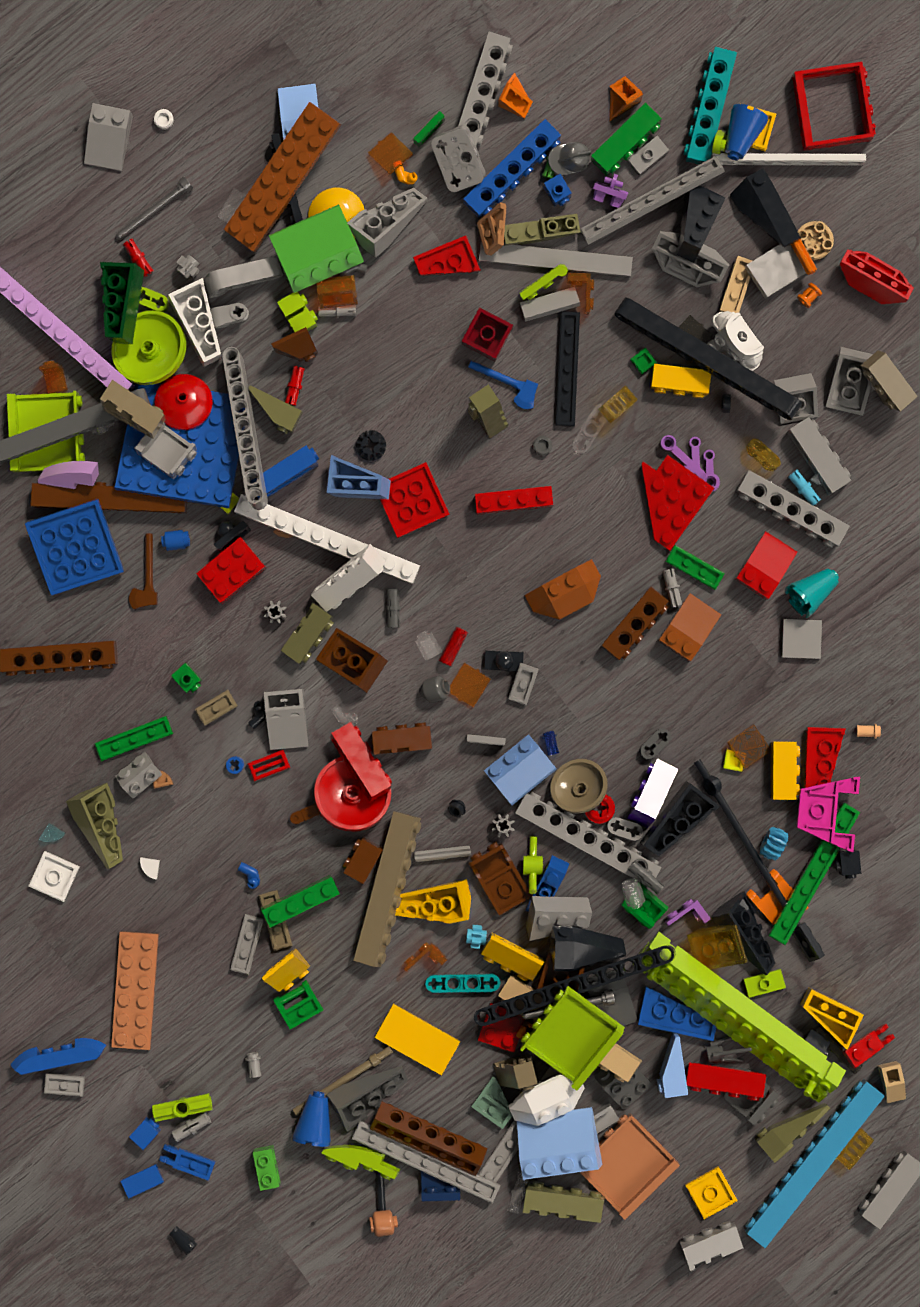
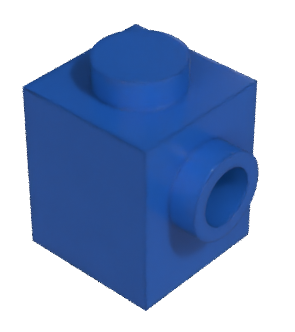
M561 174L544 183L543 188L554 207L558 204L563 206L570 201L569 198H571L572 193Z

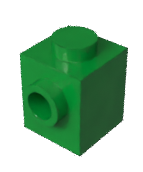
M184 663L171 675L186 693L190 691L194 693L201 687L200 682L202 679L188 663Z

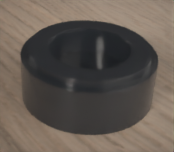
M723 394L721 410L723 413H730L731 394Z

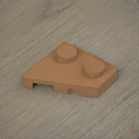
M500 202L477 222L486 255L492 256L504 245L505 203Z

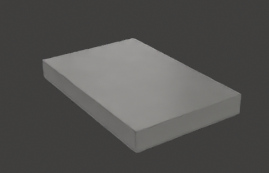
M791 244L785 248L778 245L745 266L748 274L765 299L806 274Z

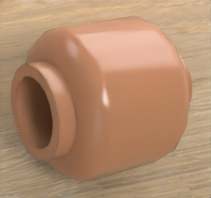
M390 1210L375 1211L372 1217H369L371 1233H374L377 1237L393 1235L394 1228L398 1227L397 1216H393Z

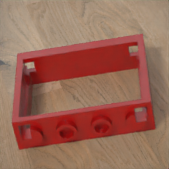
M862 61L795 71L793 73L792 81L803 151L871 141L874 135H876L875 123H872L871 119L873 107L872 104L869 105L868 100L870 88L866 86L865 81L867 71L863 67ZM855 73L864 134L813 142L804 80Z

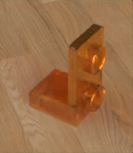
M568 273L567 284H571V287H582V284H586L585 314L589 315L594 305V298H590V291H594V279H591L590 273Z
M47 361L43 363V366H39V371L45 376L49 394L68 390L64 368L54 361Z
M426 942L418 949L420 953L417 956L411 955L404 962L406 966L403 969L405 971L409 970L428 951L431 953L429 957L435 964L439 962L443 965L448 958L433 942L430 944Z

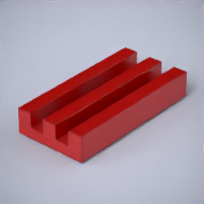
M284 750L248 763L254 781L290 768ZM279 755L282 756V758L279 760L263 765L256 769L253 768V765L261 763L263 761H266ZM282 762L285 764V766L256 776V772Z

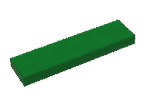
M165 716L94 744L101 761H104L174 733L168 717Z

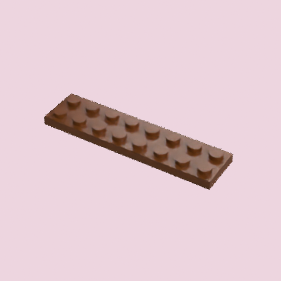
M309 102L223 230L250 250L256 252L342 124Z

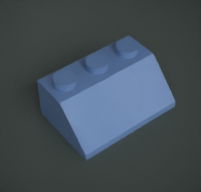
M528 734L487 767L484 772L509 803L513 805L557 769Z

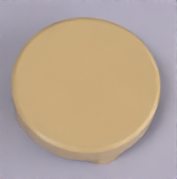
M821 221L808 222L800 227L798 232L811 259L820 260L828 255L834 244L833 234L829 227Z

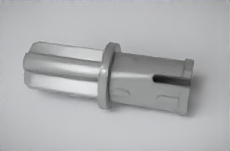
M336 303L337 305L318 306V315L320 317L337 316L339 318V316H356V304L338 305Z
M668 569L662 571L666 584L665 591H668L671 607L681 606L682 601L678 589L680 585L677 584L675 570Z

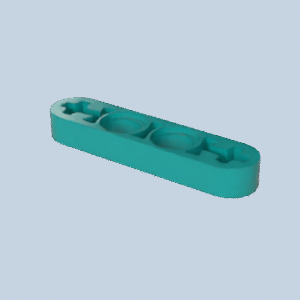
M492 973L433 974L426 979L425 985L427 990L433 993L493 992L500 987V979ZM480 977H484L483 981H489L493 977L497 984H494V988H490L489 984H483L484 988H480ZM432 978H436V982H442V978H446V989H442V985H436V988L433 989L432 985L428 983L432 982ZM450 978H456L459 981L457 988L452 989L448 986ZM469 978L477 979V987H468L467 980Z

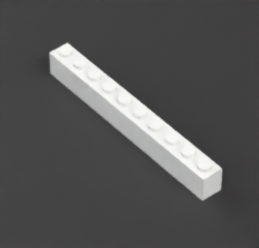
M241 494L234 510L238 515L350 560L368 546L365 543L268 504L264 509L256 510L250 505L243 494ZM375 548L385 559L383 573L414 584L420 565Z

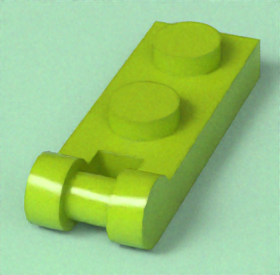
M557 265L519 292L523 300L534 298L538 295L537 290L541 287L546 289L554 283L553 279L558 275L565 276L568 269L566 265Z

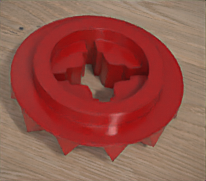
M607 794L602 800L601 805L608 806V808L602 810L601 817L597 810L585 812L587 818L594 823H605L615 813L614 801Z

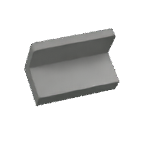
M610 1103L593 1112L597 1134L619 1120Z

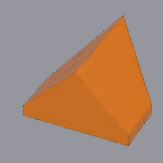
M514 73L505 85L498 101V107L521 118H525L533 101L529 99Z
M626 76L609 86L611 89L609 122L642 100V91Z

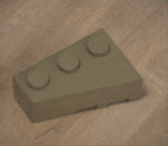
M878 350L861 365L864 370V376L871 382L884 405L891 410L895 409L901 412L918 397L886 353Z
M530 1054L493 1063L499 1086L516 1089L523 1088V1091L535 1088L534 1085L538 1084Z

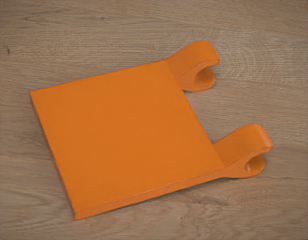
M772 869L769 873L787 901L793 889L778 871ZM750 889L746 893L747 896L774 925L782 911V907L773 892L770 890L760 899Z

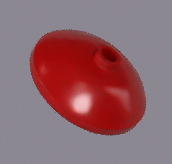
M178 374L168 378L160 385L155 395V406L163 410L166 425L177 430H190L200 426L209 417L213 406V399L209 387L200 378L189 374ZM184 395L186 399L180 400V396Z

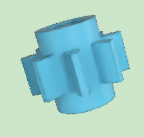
M473 925L472 929H467L466 943H470L471 948L480 949V945L486 944L487 931L482 930L481 925Z

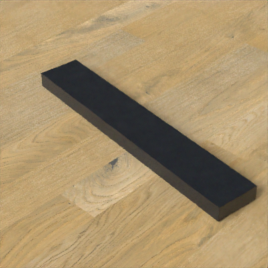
M561 311L556 426L575 427L580 312Z

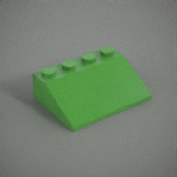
M339 204L268 235L289 286L294 293L364 262Z

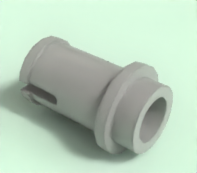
M258 1052L248 1053L245 1058L248 1061L250 1078L261 1076L259 1063L261 1056L258 1055Z

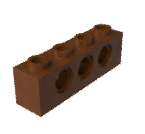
M650 587L603 642L601 647L617 660L621 658L625 660L631 653L629 648L633 643L637 645L644 637L642 635L645 629L650 630L656 623L654 618L658 614L662 616L668 609L666 604L669 601L653 587ZM645 605L653 607L652 615L648 616L643 612ZM635 619L641 622L639 630H634L631 627V622ZM621 634H626L629 637L627 645L620 644L619 636Z

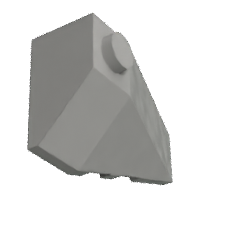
M412 188L394 196L391 201L384 204L382 202L376 204V207L373 209L360 211L347 223L361 247L376 258L390 246L428 199L415 188Z

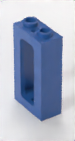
M306 445L263 472L267 498L319 466L317 463L319 457L313 448L309 449ZM258 478L252 479L250 483H255Z

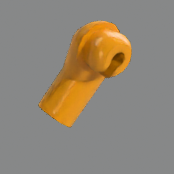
M401 162L393 164L397 179L400 182L408 185L415 184L418 178L415 172L404 171Z

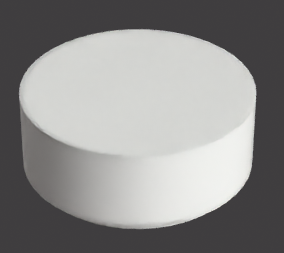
M161 109L156 112L154 122L158 128L166 130L173 125L174 118L170 111Z

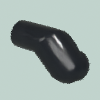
M262 701L254 703L255 717L248 722L253 729L266 719L265 703Z

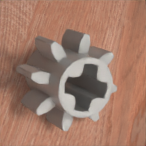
M188 255L186 258L181 256L176 261L179 265L176 270L185 278H188L190 275L194 278L199 273L197 268L199 263L192 256Z
M270 601L271 606L269 608L264 607V609L268 610V614H265L264 617H270V623H273L274 619L281 623L280 618L287 617L283 614L287 607L281 608V601H278L277 605ZM276 607H279L278 611L280 612V615H275V617H272L273 613H271V609H276Z
M498 814L499 820H492L496 824V827L492 830L499 831L498 837L502 833L509 837L508 831L515 830L511 827V824L515 821L508 820L509 814L505 818ZM506 820V824L509 827L508 829L504 828L502 831L498 823Z

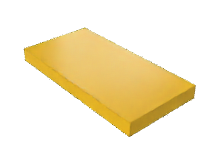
M394 1003L375 1035V1038L440 1075L443 1074L460 1043V1040Z

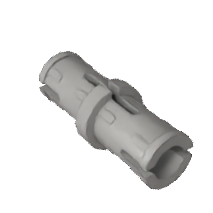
M204 1112V1114L197 1118L186 1121L185 1125L173 1130L172 1134L175 1140L179 1142L190 1134H196L197 1130L207 1124L212 1123L211 1119Z

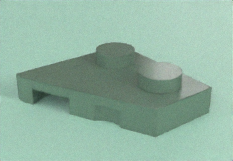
M492 1076L471 1107L501 1129L505 1127L512 1117L508 1107L509 1103L496 1078Z

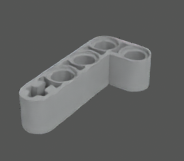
M274 256L212 271L206 275L204 282L209 298H214L225 294L228 290L280 278L283 276L278 257Z

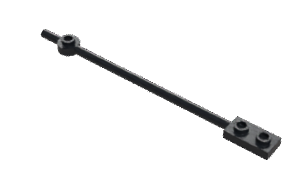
M701 759L697 760L694 764L704 779L702 782L703 788L717 800L783 909L787 901L721 794L722 784L720 779L709 774ZM798 922L792 934L808 961L812 962L825 956L811 929L805 922L801 924Z

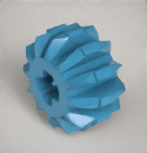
M771 827L764 836L760 846V854L767 859L776 861L786 847L788 833L780 828Z

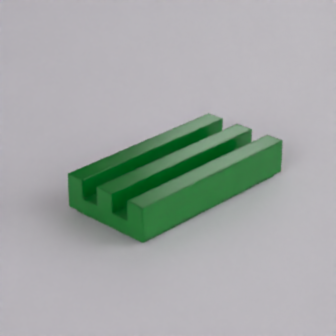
M439 111L413 138L415 145L420 147L445 121V115Z

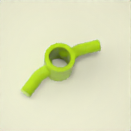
M530 836L529 856H523V875H529L530 894L537 893V875H543V856H537V836Z

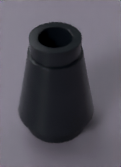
M178 1226L169 1233L181 1253L184 1252L188 1255L197 1246L195 1238Z

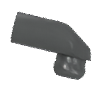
M358 264L340 272V276L343 279H348L354 271L366 274L368 265Z

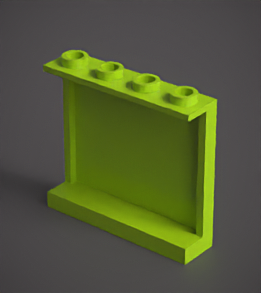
M77 391L72 393L31 395L7 394L9 437L79 412V407L83 405L82 396H79ZM80 434L10 460V471H43L44 468L63 462L85 461V454L81 453V445H84V435Z
M567 986L564 991L560 990L554 998L556 1000L554 1004H549L545 1008L543 1018H538L534 1022L532 1032H527L521 1039L523 1044L520 1050L522 1052L525 1048L530 1050L572 1081L571 1087L578 1091L623 1035L625 1027Z

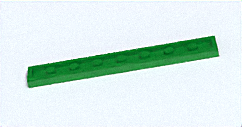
M842 803L836 814L835 832L849 834L860 812L848 804ZM821 840L768 934L769 937L783 945L787 944L840 847Z

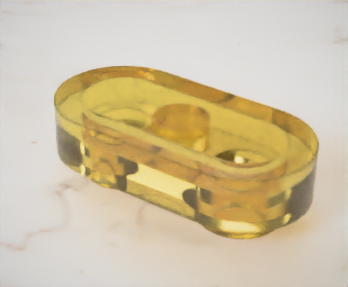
M752 439L747 444L748 454L758 461L765 470L775 471L780 466L781 461L779 457L762 441Z

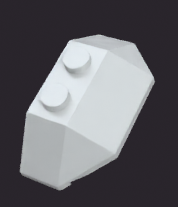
M557 1075L534 1086L535 1088L523 1091L508 1107L515 1121L539 1126L574 1110L585 1089L584 1085L576 1091L571 1087L572 1081L564 1075Z

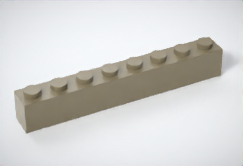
M393 811L353 961L373 967H381L385 962L386 947L391 941V928L396 922L395 913L401 903L400 894L406 885V872L411 866L410 857L416 848V835L421 829V818Z

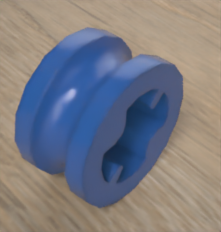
M237 756L231 757L226 762V768L230 773L237 774L243 770L244 761ZM232 760L234 762L236 760L239 761L238 766L240 768L238 770L236 768L234 770L231 769Z

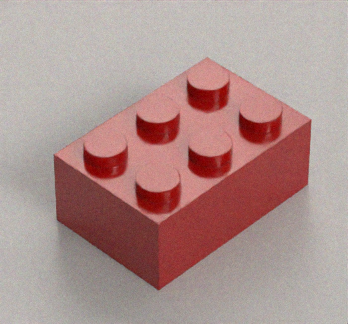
M240 537L196 574L217 600L223 604L267 567L243 538Z

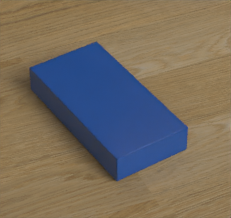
M157 1164L121 1180L128 1199L164 1182Z

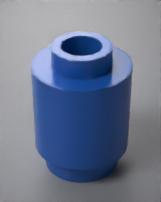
M188 531L165 532V536H161L162 547H166L167 551L185 549L190 546Z

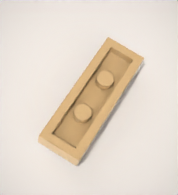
M740 256L736 257L719 308L720 312L730 311L739 313L751 278L745 266L752 262V260Z

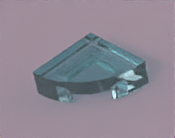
M49 823L39 840L54 842L61 839L66 833Z

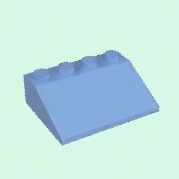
M592 1107L574 1109L539 1126L517 1121L519 1159L523 1180L599 1170L603 1165Z

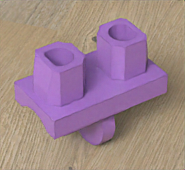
M614 174L613 179L605 177L604 182L611 184L610 186L596 181L593 188L595 189L593 199L603 202L607 193L613 195L610 205L620 208L623 201L626 200L628 192L614 187L622 188L623 182L617 180L618 175Z

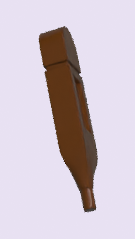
M314 803L292 813L290 821L293 824H299L304 820L306 821L319 815L316 804Z

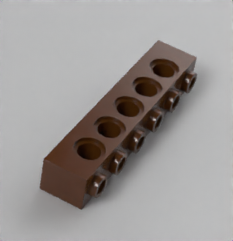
M116 641L0 649V672H6V676L17 675L18 671H25V674H37L36 670H44V673H54L58 668H63V672L75 671V667H82V670H94V666L101 665L102 669L113 668V664H118ZM96 650H99L102 655L99 661H94L92 658V654ZM76 652L82 654V660L78 663L73 659V655ZM58 653L63 656V661L60 664L54 661V657ZM41 654L44 662L41 665H37L35 658ZM19 656H22L25 660L24 665L21 667L16 664V659Z
M383 1101L370 1127L372 1131L474 1176L477 1175L488 1149L479 1143L472 1142L461 1135L454 1134L443 1127L436 1126L425 1119L416 1117Z

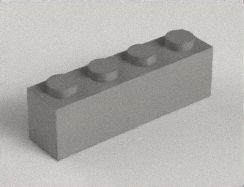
M808 417L789 429L787 433L814 474H819L818 479L827 494L831 495L851 481L849 478L851 475L847 468H843L839 463L840 458L835 451L832 452L828 445L830 443L828 439L819 433L818 424L815 420H811Z
M905 1150L896 1155L893 1166L885 1170L882 1175V1181L874 1185L870 1192L871 1196L868 1200L865 1199L859 1206L860 1215L879 1229L883 1227L920 1176V1162Z

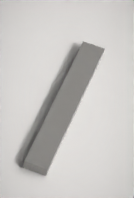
M717 156L582 227L580 230L589 245L725 172Z
M482 242L479 262L553 269L559 264H564L568 271L631 277L633 257L520 245H503L490 256L485 254Z
M549 1066L538 1084L563 1074ZM514 1120L478 1175L494 1182L498 1181L519 1149L517 1121Z
M360 1120L352 1137L353 1140L493 1204L500 1184L478 1174L476 1176L471 1175L370 1130L371 1125Z

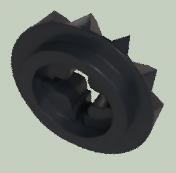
M375 430L365 431L359 435L356 441L357 453L365 460H378L386 451V440L381 433ZM368 438L373 443L379 442V444L374 446V453H372L370 448H363L365 445H368Z

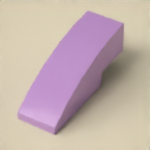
M71 461L49 466L42 471L38 483L75 489L77 484L93 486L99 475L98 462Z

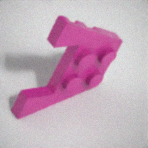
M860 777L800 789L796 828L846 851L854 852L855 835L836 833L835 825L838 793L858 795Z

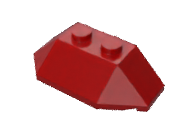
M847 250L840 262L848 285L880 304L907 302L914 289L899 270L868 252Z

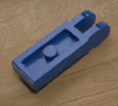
M164 1145L163 1149L165 1151L174 1153L177 1156L175 1160L167 1156H160L159 1161L202 1179H210L216 1161L181 1148L178 1149L171 1145Z

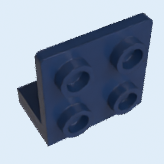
M421 1171L422 1201L460 1200V1188Z

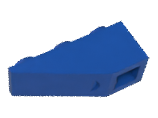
M552 855L537 884V893L532 896L554 897L566 875L569 863ZM530 899V901H529V903H528V905H527L525 911H528V912H529L531 899Z

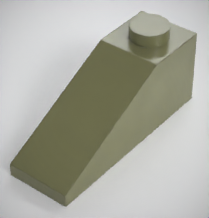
M250 385L248 389L274 424L278 426L277 430L285 434L288 431L293 433L303 412Z

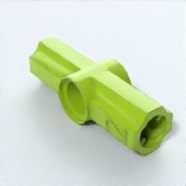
M210 1093L152 1105V1112L155 1122L210 1111L213 1110ZM178 1104H186L187 1111H179Z

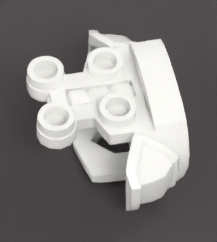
M725 311L712 317V325L718 333L715 335V339L709 341L707 345L734 361H739L741 365L751 371L758 368L762 360L764 346L745 323L741 314Z

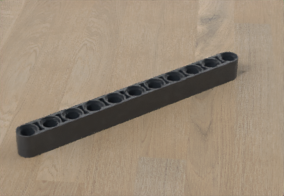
M625 297L614 313L625 324L787 420H792L802 405V402L792 394L630 298Z
M664 945L477 1010L474 1014V1021L479 1026H486L553 1003L556 1000L552 994V988L558 987L564 991L567 986L570 987L572 980L579 983V989L576 992L580 994L673 961L676 957V951L672 946ZM663 949L671 951L670 959L662 957L661 952ZM645 955L652 957L653 963L651 966L644 964L643 957ZM630 961L634 964L633 972H628L625 969L626 962ZM608 968H613L616 971L615 978L607 976L606 971ZM590 974H594L598 978L595 985L588 981ZM535 993L542 995L543 1001L541 1003L535 1002ZM517 999H521L525 1004L522 1010L516 1007ZM499 1005L506 1008L505 1016L498 1013ZM481 1012L487 1013V1022H483L480 1019Z

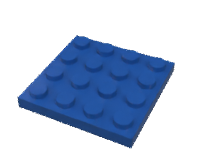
M99 499L25 523L51 595L124 572Z

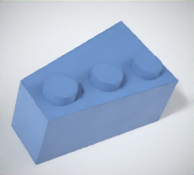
M331 455L327 493L334 497L389 499L391 480Z

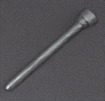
M185 176L179 180L175 189L117 232L116 238L121 240L178 195L185 192L189 193L194 189Z
M612 989L604 991L601 996L587 999L594 1005L602 1003L607 1006L615 1005ZM545 1008L524 1012L522 1017L525 1020L544 1016Z

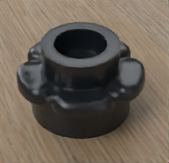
M454 799L449 803L448 812L458 818L466 813L465 804L461 800Z

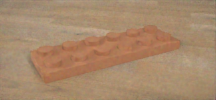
M120 931L111 1046L113 1048L151 1049L159 934Z

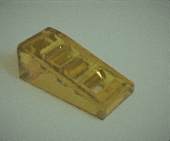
M625 385L599 408V411L611 424L638 399ZM623 392L630 398V402L622 394ZM619 396H620V398L626 403L625 406H624V404L618 399ZM614 400H615V401L617 402V404L622 408L621 410H620V409L617 407V405L613 402ZM609 404L615 409V411L617 412L616 414H615V412L609 407Z
M859 1128L837 1156V1159L851 1170L873 1143L874 1139L863 1129ZM859 1134L866 1140L865 1144L857 1138ZM856 1141L861 1146V1148L858 1149L852 1143ZM851 1147L856 1152V1154L853 1155L847 1149ZM844 1153L851 1158L849 1161L843 1156Z

